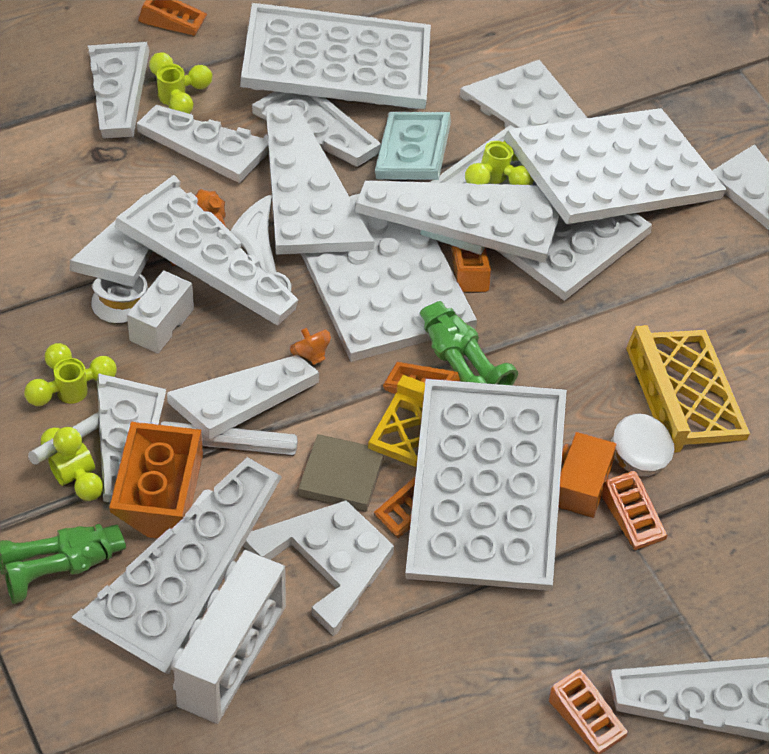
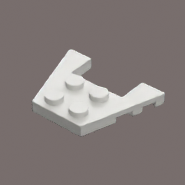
M347 501L252 531L243 544L247 551L269 560L292 545L336 588L312 606V616L332 636L339 632L349 612H353L363 592L368 586L372 585L394 552V545Z

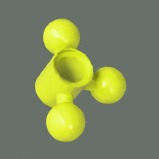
M163 52L154 54L149 61L151 72L157 76L159 100L163 104L169 105L170 109L190 114L193 110V100L186 94L185 86L191 85L196 89L207 88L213 78L211 70L205 65H196L190 69L188 75H184L183 68L174 64L172 58Z
M505 140L503 142H488L485 146L481 163L470 165L465 172L466 183L477 185L499 184L504 182L507 176L509 177L510 185H533L534 180L523 165L516 167L510 165L511 161H518L519 159Z
M55 343L47 348L44 355L46 364L54 370L55 380L47 382L43 379H33L26 385L24 395L26 400L34 406L47 404L52 394L56 392L62 402L68 404L78 403L87 396V381L93 379L97 381L98 374L115 377L117 366L110 357L98 356L93 359L90 367L85 369L84 364L80 360L72 358L71 350L66 345Z
M53 427L47 429L42 434L40 442L42 445L53 439V445L58 452L49 457L48 462L58 483L64 486L76 480L74 487L77 496L85 501L96 500L103 492V482L98 475L90 473L95 470V464L89 450L82 443L80 433L72 427H63L61 429Z

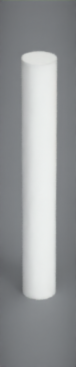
M99 412L72 428H75L81 437L98 429ZM53 439L29 452L28 457L31 463L37 465L58 452L53 445Z

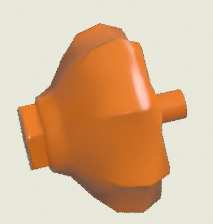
M199 189L195 195L198 199L197 205L204 212H211L213 215L220 212L224 219L226 217L225 201L218 196L216 191Z
M307 328L302 329L301 332L305 339L292 344L290 352L293 355H299L301 358L309 360L313 365L325 360V350L331 339L330 332L324 329L310 335Z

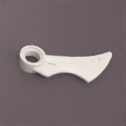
M267 195L247 209L237 220L230 232L242 243L241 245L244 247L247 255L253 254L260 261L259 267L266 274L274 275L291 292L289 279L285 275L276 272L268 235L272 196Z

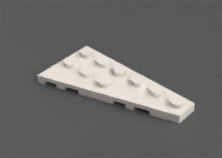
M540 60L460 88V97L467 102L470 100L481 106L480 111L488 116L493 114L504 121V127L506 128L509 125L514 128L587 119L586 115Z
M298 105L266 106L276 254L374 250V239L359 213L355 212L356 208Z
M174 175L116 217L114 228L272 323L279 325L296 310L298 299L274 275L266 274L259 267L260 261L253 254L247 255L241 249L242 243L211 212H204L197 205L198 199L191 192L185 193L179 187L180 181Z
M365 181L355 209L357 213L543 263L546 261L560 217L538 185Z
M247 457L214 487L212 493L197 506L194 505L186 512V516L178 524L162 534L126 567V571L110 586H105L97 594V598L86 608H81L71 618L164 673L169 674L172 670L171 664L176 652L180 648L184 649L189 640L193 624L203 616L212 593L219 588L229 565L235 560L282 477Z
M769 657L611 670L610 683L616 711L769 741Z

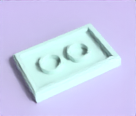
M389 112L375 168L376 179L439 180L451 124L450 112Z

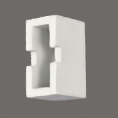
M163 270L127 314L129 340L158 354L173 336L172 331L175 327H180L194 310L192 283Z

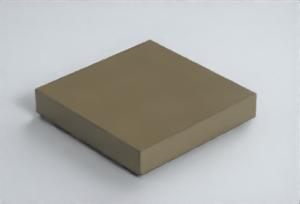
M317 434L298 488V496L331 504L347 501L355 509L367 512L385 455L368 449V445Z

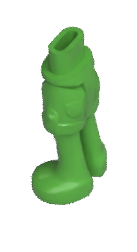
M437 301L420 311L419 314L425 321L424 329L431 339L432 349L440 360L448 361L454 371L458 372L460 382L499 385L514 384L519 374L515 366L510 363H503L495 367L490 363L477 343L479 340L477 331L456 315L452 308H446L442 301ZM464 355H466L480 376L473 374L463 358Z
M96 524L95 528L83 526L57 530V536L23 543L1 540L0 573L2 575L5 574L10 599L13 604H16L26 599L28 585L34 579L62 571L80 574L105 559H111L112 553L125 550L126 544L117 524L105 528L101 524ZM59 553L42 559L22 562L26 559L40 555Z

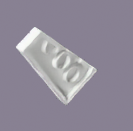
M147 42L88 45L102 137H133L149 56Z
M274 91L252 104V114L266 121V106L298 105L321 148L356 167L380 152L381 143L325 97L294 93L286 94Z
M155 105L137 122L139 133L238 183L269 154L268 135L266 134L263 138L251 135V130L240 127L236 131L221 127V122L210 119L201 122L194 120L192 114Z
M754 144L711 172L717 176L727 189L725 195L769 230V162Z
M114 221L70 260V271L133 287L153 250L114 228Z
M294 355L167 392V402L192 425L200 429L201 433L210 440L319 383V372L299 355Z
M98 374L97 393L103 501L111 503L130 423L140 422L158 425L166 389Z

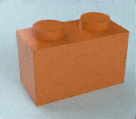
M579 432L575 433L571 445L565 443L562 451L561 464L564 466L560 476L558 508L592 518L595 517L602 497L604 482L608 480L613 466L617 443Z

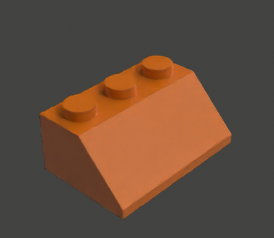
M131 422L109 507L110 513L149 538L158 539L169 528L172 529L185 516V513L192 507L203 457L201 430Z

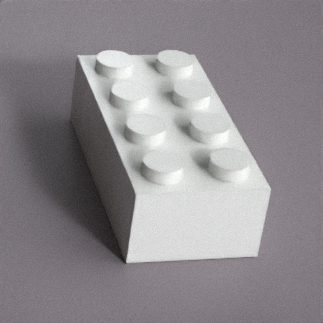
M247 550L243 551L237 562H231L226 571L225 583L220 591L216 589L212 593L207 605L208 611L202 620L197 619L190 631L188 644L185 649L180 648L173 658L171 669L174 670L175 681L173 689L176 690L177 707L214 723H219L286 608L284 565Z

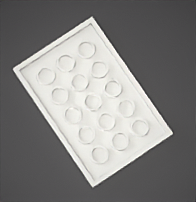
M252 3L240 87L277 91L286 94L294 93L314 97L343 99L345 101L368 102L377 105L401 106L409 109H425L431 25Z
M662 108L507 129L504 138L566 224L722 199L727 190Z
M509 125L439 176V180L431 182L466 183V169L474 163H481L486 144L490 141L503 142L507 129L515 128ZM520 160L511 161L510 165L516 167L522 165ZM507 176L506 180L499 184H510L509 177ZM636 213L566 224L560 216L545 263L502 251L498 252L565 301L651 233L652 224Z
M360 194L349 196L355 208ZM359 213L375 241L374 250L301 253L350 362L431 341L429 334L424 329L425 321L419 313L424 307L437 301H442L446 308H452L456 315L467 325L474 329L476 328L477 319L437 241L420 235V229Z
M426 379L406 563V579L552 591L567 390Z

